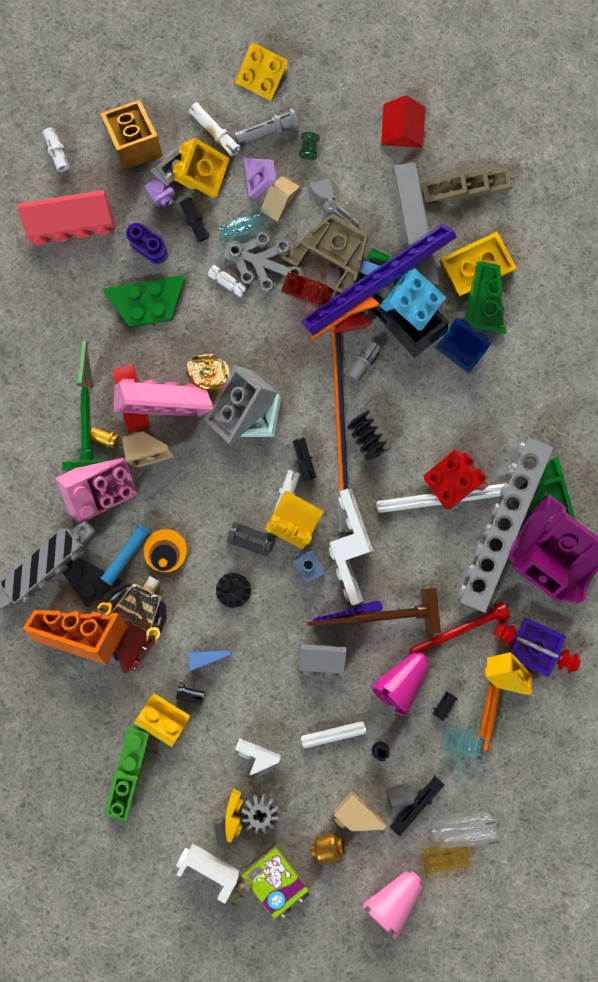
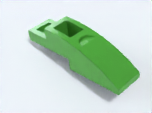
M129 725L126 730L118 768L114 775L105 812L107 817L125 822L128 820L150 733L144 729Z

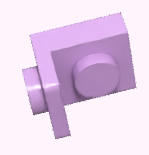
M158 178L144 185L158 208L170 206L176 198L173 188L169 185L166 186Z

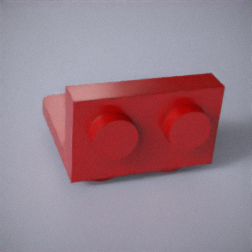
M454 449L424 475V481L445 509H452L475 489L483 491L489 486L485 481L487 479L486 475L481 469H476L473 465L474 459L466 451L462 452Z

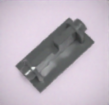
M233 522L226 542L267 557L275 536Z

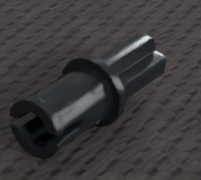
M305 438L293 440L298 458L296 463L300 465L304 482L317 478L311 460L313 456L310 457Z

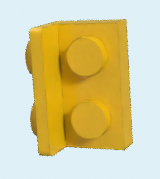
M153 693L137 716L134 724L172 747L189 721L190 715Z

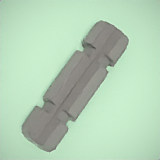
M332 198L325 201L323 208L328 213L331 212L351 225L359 227L360 223L355 218H351V215L340 205H336Z

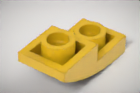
M236 789L232 790L225 819L226 839L230 843L233 837L238 838L243 824L239 823L241 816L233 813L234 811L239 812L243 799H240L241 792Z

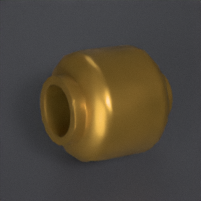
M337 833L319 834L316 836L314 844H311L312 857L316 858L320 865L340 863L342 856H345L346 853L344 839L339 837Z

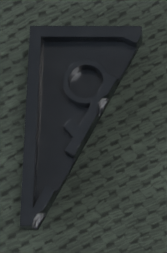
M81 558L75 561L72 559L67 564L68 568L62 572L86 607L122 582L120 578H117L113 586H110L100 579L105 573L104 570Z

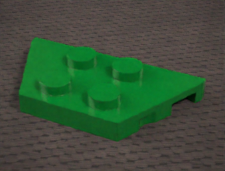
M179 275L103 288V292L130 328L169 322L173 320L180 292L185 282V276Z
M558 456L552 458L546 464L527 510V516L550 495L567 508L566 513L575 519ZM527 481L520 486V490L527 488Z

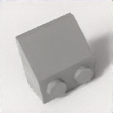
M301 642L299 670L303 671V675L316 676V672H325L326 677H338L339 674H344L347 648L343 645Z

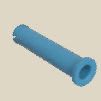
M137 523V529L100 578L110 586H113V583L146 537L152 534L151 531Z

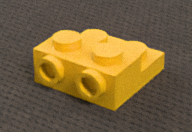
M195 137L187 142L185 141L179 150V153L182 154L181 160L173 168V173L176 174L174 180L191 190L196 188L212 198L217 197L230 158Z

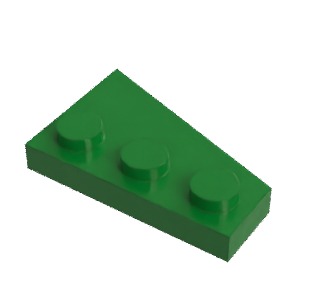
M477 261L463 326L506 334L503 321L504 306H502L500 265Z

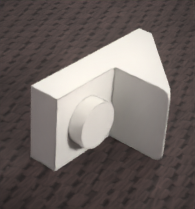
M240 738L235 750L239 751L238 755L246 759L255 758L249 775L279 763L281 755Z

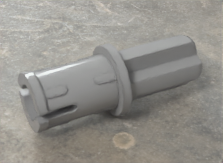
M370 342L361 356H357V361L347 373V376L355 382H359L366 369L372 366L371 362L381 350V347L375 342Z

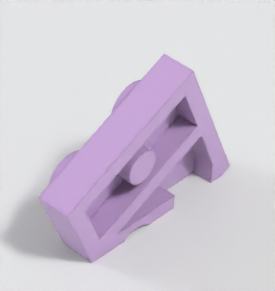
M244 159L249 198H258L276 182L277 173L274 168V161L267 159Z

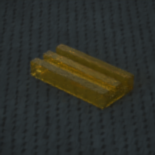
M466 842L421 849L426 874L471 867ZM461 849L463 851V853L445 855L433 858L427 857V855L449 852ZM464 859L461 862L429 867V864Z

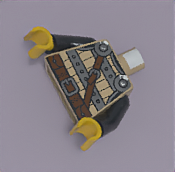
M149 576L143 587L135 583L126 585L114 592L106 602L99 604L96 613L102 609L107 611L105 615H110L111 610H113L112 613H119L123 619L146 630L147 641L150 636H156L155 643L157 644L160 640V633L167 621L166 604L163 602L164 597L155 593L161 581Z

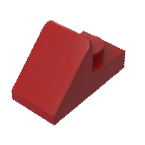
M361 311L352 314L340 322L334 331L336 333L361 330L367 328L372 322L361 315L363 313Z

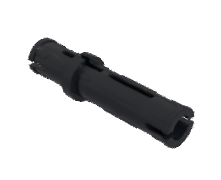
M434 775L422 790L419 789L418 795L414 799V804L408 805L394 823L390 825V828L398 836H401L423 809L433 803L432 799L445 784Z

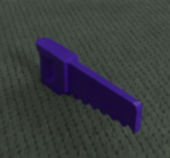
M380 601L358 605L355 609L314 618L313 621L379 612L383 609V605Z

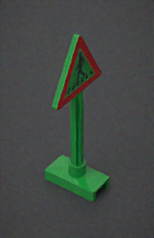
M82 340L77 386L82 387L80 459L62 462V471H71L75 468L108 461L93 459V450H91L90 393L88 388H92L93 383L87 340Z

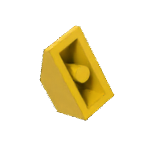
M512 653L487 657L485 675L496 688L532 695L533 675Z

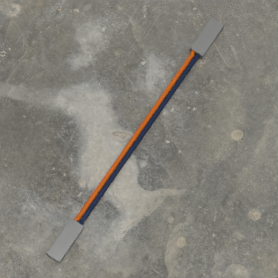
M339 267L326 268L327 302L339 295L334 290L340 281ZM336 325L332 328L339 489L343 491L348 489L341 337L340 333L334 331L337 327ZM339 492L337 494L339 533L353 532V530H349L346 518H348L346 509L343 510L339 503V497H341Z

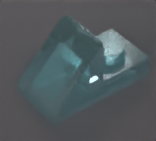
M445 725L440 747L481 760L486 737L478 735L474 731Z

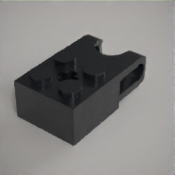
M401 276L394 280V286ZM379 294L372 296L379 304L384 300ZM380 306L371 308L373 313L414 358L448 331L449 321L438 309L423 330L419 331L395 309L385 311Z

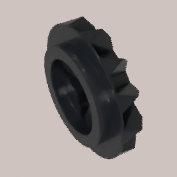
M228 573L222 576L216 585L217 598L226 607L237 608L244 605L251 594L249 581L239 573ZM231 581H233L235 587H243V590L236 592V600H234L231 593H224V591L231 587Z

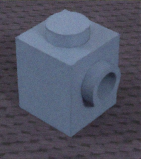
M304 549L295 555L296 560L293 563L306 584L326 573L312 550L307 552Z

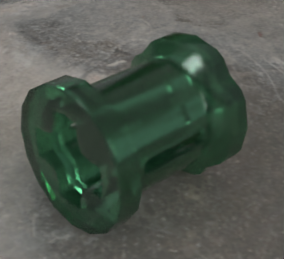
M314 132L302 133L301 139L303 143L302 149L299 151V157L307 160L317 159L318 153L316 148L317 143L320 141V136Z

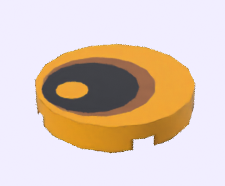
M160 529L147 538L144 545V557L152 569L159 572H173L185 563L188 552L187 544L178 532L170 529Z

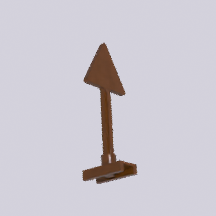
M436 588L421 589L423 605H417L414 608L362 613L354 617L307 622L308 626L416 617V619L424 618L426 633H441Z

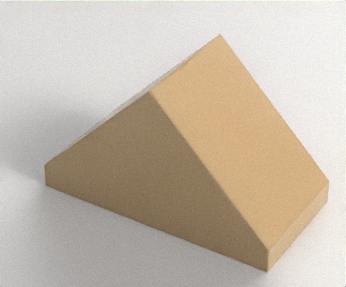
M282 176L270 186L260 212L279 222L299 191L300 186Z

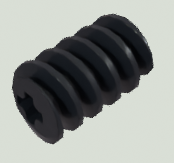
M370 411L358 415L347 426L348 430H354L351 434L353 438L359 437L355 443L363 445L360 448V452H368L364 456L365 460L375 459L390 450V448L383 449L387 443L386 441L379 442L383 434L374 433L379 427L370 426L374 421V418H366Z

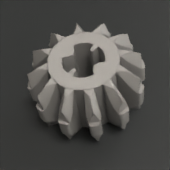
M256 794L253 795V802L247 799L245 801L247 807L241 810V813L246 815L242 817V822H249L246 829L251 830L254 826L255 834L259 833L260 828H262L264 834H267V825L274 829L276 825L273 821L279 820V815L275 814L279 811V807L272 806L274 803L273 798L265 802L266 794H262L261 801L258 800ZM257 810L266 813L263 819H260V816H255Z

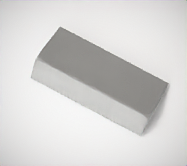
M181 146L174 149L150 169L151 173L166 186L174 181L176 174L173 173V168L181 160L182 154L179 153Z

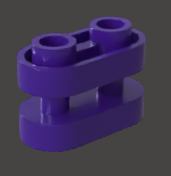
M133 223L128 226L126 237L133 250L154 264H161L167 259L168 252L161 237L141 223Z

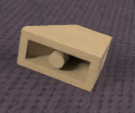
M132 432L129 436L122 437L126 462L133 469L175 457L174 452L168 445L145 432Z
M353 791L334 809V816L336 817L334 820L343 829L347 827L350 831L384 830L386 827L385 822Z

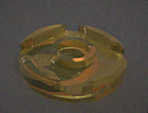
M199 354L194 356L191 361L189 360L186 375L189 381L196 387L204 390H216L224 386L230 375V368L223 359L222 361L217 359L218 356Z

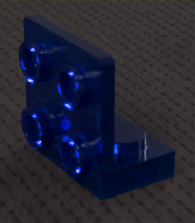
M456 318L435 349L469 374L491 346V343L486 335L474 331L466 320Z

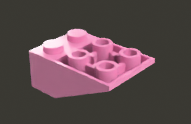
M125 458L75 468L56 477L68 514L79 524L137 495Z

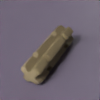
M243 880L233 888L226 901L228 907H233L253 889L252 884H249L248 880Z

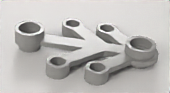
M265 232L259 233L257 238L242 244L239 241H232L226 246V258L236 263L241 274V282L244 285H250L254 281L253 274L247 270L244 260L253 264L261 282V290L265 293L273 290V282L267 277L264 268L286 276L287 281L293 285L299 284L303 279V271L300 267L291 266L289 268L268 260L276 255L288 253L289 243L286 240H280L276 246L257 254L248 251L259 246L266 247L269 244V235ZM261 237L267 238L265 242L259 241ZM284 244L287 248L285 250L279 249V246ZM234 248L239 249L237 254H233L231 251ZM297 271L299 274L298 276L293 277L291 276V272ZM245 275L251 276V279L249 281H245L243 277ZM270 283L271 286L266 289L263 287V284Z

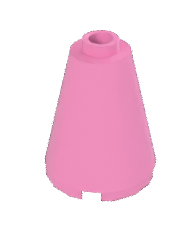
M405 871L364 902L361 907L364 910L368 907L370 909L368 915L387 933L392 930L395 933L392 938L397 940L423 889L420 884L422 880L413 871L410 874Z

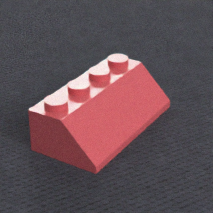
M104 190L17 204L26 237L35 245H45L47 241L53 240L65 242L68 238L72 237L84 239L89 237L90 234L96 233L98 235H107L110 231H115L112 206Z

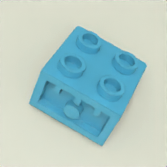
M414 268L401 276L380 304V307L385 311L395 309L420 331L423 330L446 297Z

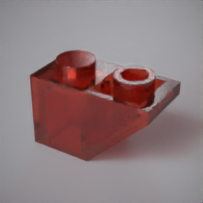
M288 271L281 292L320 308L331 300L334 290L327 284Z
M125 621L128 627L116 649L122 672L127 674L131 670H136L141 661L138 658L142 650L147 651L152 640H146V630Z

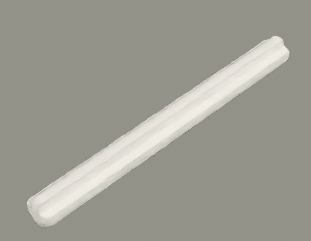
M504 484L490 485L483 491L475 489L460 502L503 496L500 495ZM434 493L382 500L376 503L378 513L441 505Z

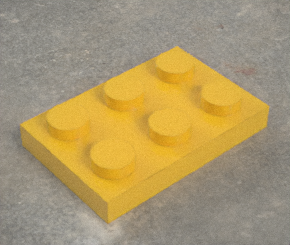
M498 232L492 233L440 258L439 262L458 298L470 293L477 261L500 265L501 278L517 269Z

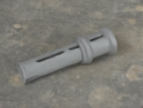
M291 108L289 112L278 116L275 114L270 120L234 133L238 145H242L274 132L280 134L287 128L299 127V123L294 109Z

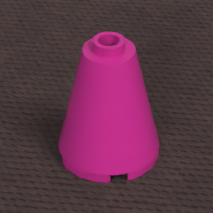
M420 652L418 654L412 653L373 682L371 685L373 693L387 706L396 707L394 710L396 713L406 716L430 668L428 664L429 659Z

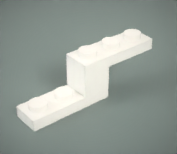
M345 489L340 491L339 503L343 510L346 509L348 515L346 522L349 530H353L354 534L329 542L331 545L329 553L331 558L336 560L338 568H336L337 576L340 581L343 580L346 588L343 590L347 602L350 601L352 606L364 600L349 559L372 552L373 548L352 489Z

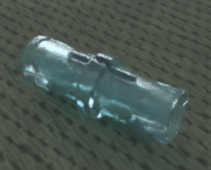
M256 213L242 219L240 217L236 218V221L218 226V229L224 240L233 235L245 234V231L263 226L260 214Z

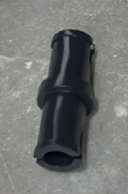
M192 198L182 200L180 206L187 218V225L191 226L197 242L208 239L210 235L202 222L203 217L201 214H198Z

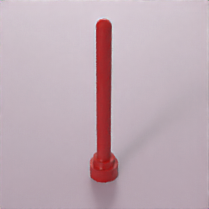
M501 601L494 605V608L491 609L492 611L410 648L409 652L410 654L422 653L494 619L497 621L510 618L509 611L504 602Z

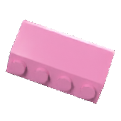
M122 379L121 382L119 381L114 386V412L200 417L213 410V405L206 388L198 387V384L190 383L185 384V386H177L176 382H165L164 385L156 384V381L152 380L135 383L134 379Z

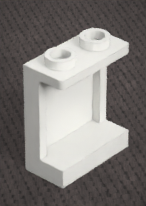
M192 843L190 849H184L176 864V867L179 868L177 876L181 877L185 868L189 866L221 884L217 900L225 904L237 883L239 870Z

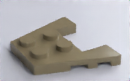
M331 214L311 230L307 237L299 240L288 253H284L281 259L291 266L300 267L309 251L322 257L345 271L334 288L335 292L341 294L357 283L368 241V234Z

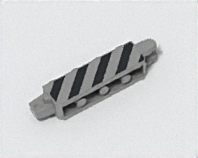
M84 521L73 529L60 528L9 573L1 582V587L4 591L0 594V609L17 603H28L36 596L34 593L39 588L43 589L52 582L51 578L55 574L59 575L68 568L67 564L72 559L75 561L84 554L83 550L88 546L86 542L95 532L91 525Z

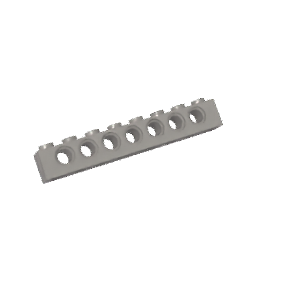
M528 438L526 443L521 441L517 454L521 456L518 463L513 462L508 474L512 475L509 484L505 482L500 495L504 497L501 504L496 502L491 514L495 516L492 524L488 523L483 535L487 536L484 545L480 543L475 553L478 560L475 565H470L466 576L470 577L467 586L462 584L458 597H461L460 603L484 613L486 612L508 559L509 550L518 535L553 447ZM532 458L536 466L533 469H527L523 465L524 459ZM518 478L525 479L527 481V488L523 490L516 488L515 480ZM510 498L516 499L519 502L518 509H508L506 501ZM500 519L509 520L511 524L509 530L502 531L499 529L498 521ZM492 539H499L502 542L500 551L490 549L489 543ZM484 559H490L493 562L494 568L492 571L485 572L481 569V562ZM477 579H481L485 583V589L482 592H475L472 588L473 582Z

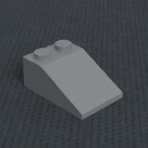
M234 366L213 403V410L208 412L204 421L228 444L232 445L267 412L278 392L254 371Z

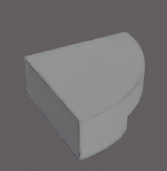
M330 178L309 183L310 190L314 195L325 201L329 198L335 200Z

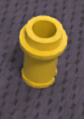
M96 427L91 429V441L106 445L108 449L116 447L119 437L114 432L108 433Z

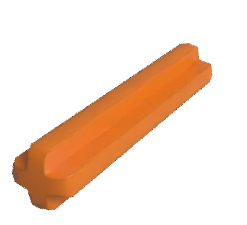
M493 684L488 685L477 741V748L488 751L490 748L501 689L496 688Z

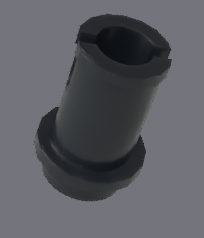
M183 685V687L178 686L176 699L180 700V702L183 700L202 705L205 691L186 688V685Z
M445 691L437 707L433 708L434 712L432 714L442 721L445 718L448 719L449 716L447 715L458 698Z
M376 742L372 746V754L377 760L385 761V758H389V747L385 742ZM379 748H380V750H381V749L385 750L384 753L381 754V755L378 754V749H379Z

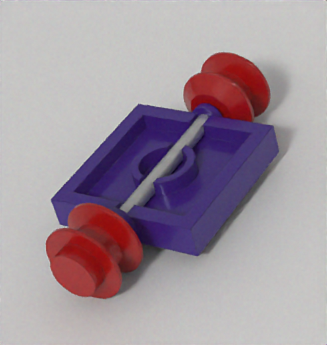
M523 618L517 633L515 625L509 628L506 626L505 620L502 623H497L494 629L495 641H498L500 638L504 639V645H508L513 641L509 653H512L525 667L549 677L556 661L558 669L561 670L565 667L568 674H571L573 671L576 672L580 666L579 654L576 653L571 656L569 649L559 653L565 641V635L530 619Z

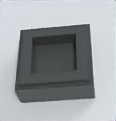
M216 819L214 828L218 847L226 846L228 842L225 832V819Z

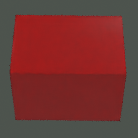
M407 95L383 104L381 145L423 148L425 106Z

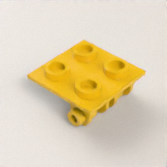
M251 42L235 83L272 101L282 76H285L288 72L286 66L289 61Z
M285 490L265 530L303 550L306 544L310 543L311 535L324 511Z

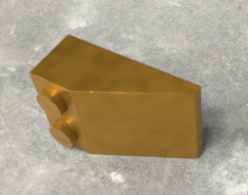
M140 100L100 113L123 170L135 168L138 165L163 157L157 134Z

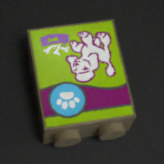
M277 841L241 869L240 876L243 880H248L249 884H252L253 889L251 891L273 920L279 916L283 918L291 911L293 904L297 901L301 903L309 896L310 884Z

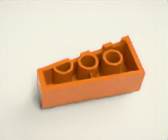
M34 610L23 630L35 642L107 665L128 625L119 613L102 615L96 612L81 614L71 611V613H61V611Z

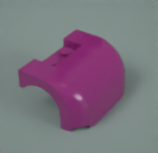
M548 495L523 520L518 535L509 550V558L513 564L512 567L519 574L560 603L563 600L579 604L586 599L588 586L594 575L598 572V536L567 514V508Z

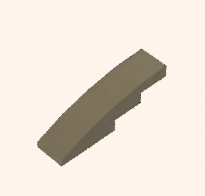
M508 166L488 172L486 169L469 174L460 172L422 183L426 204L486 196L512 189Z

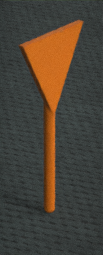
M372 296L314 336H311V340H315L352 314L380 306V304Z

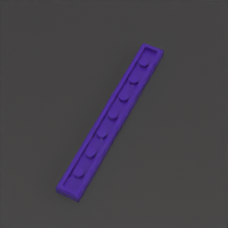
M444 223L305 317L301 321L303 326L314 336L457 238L455 232Z

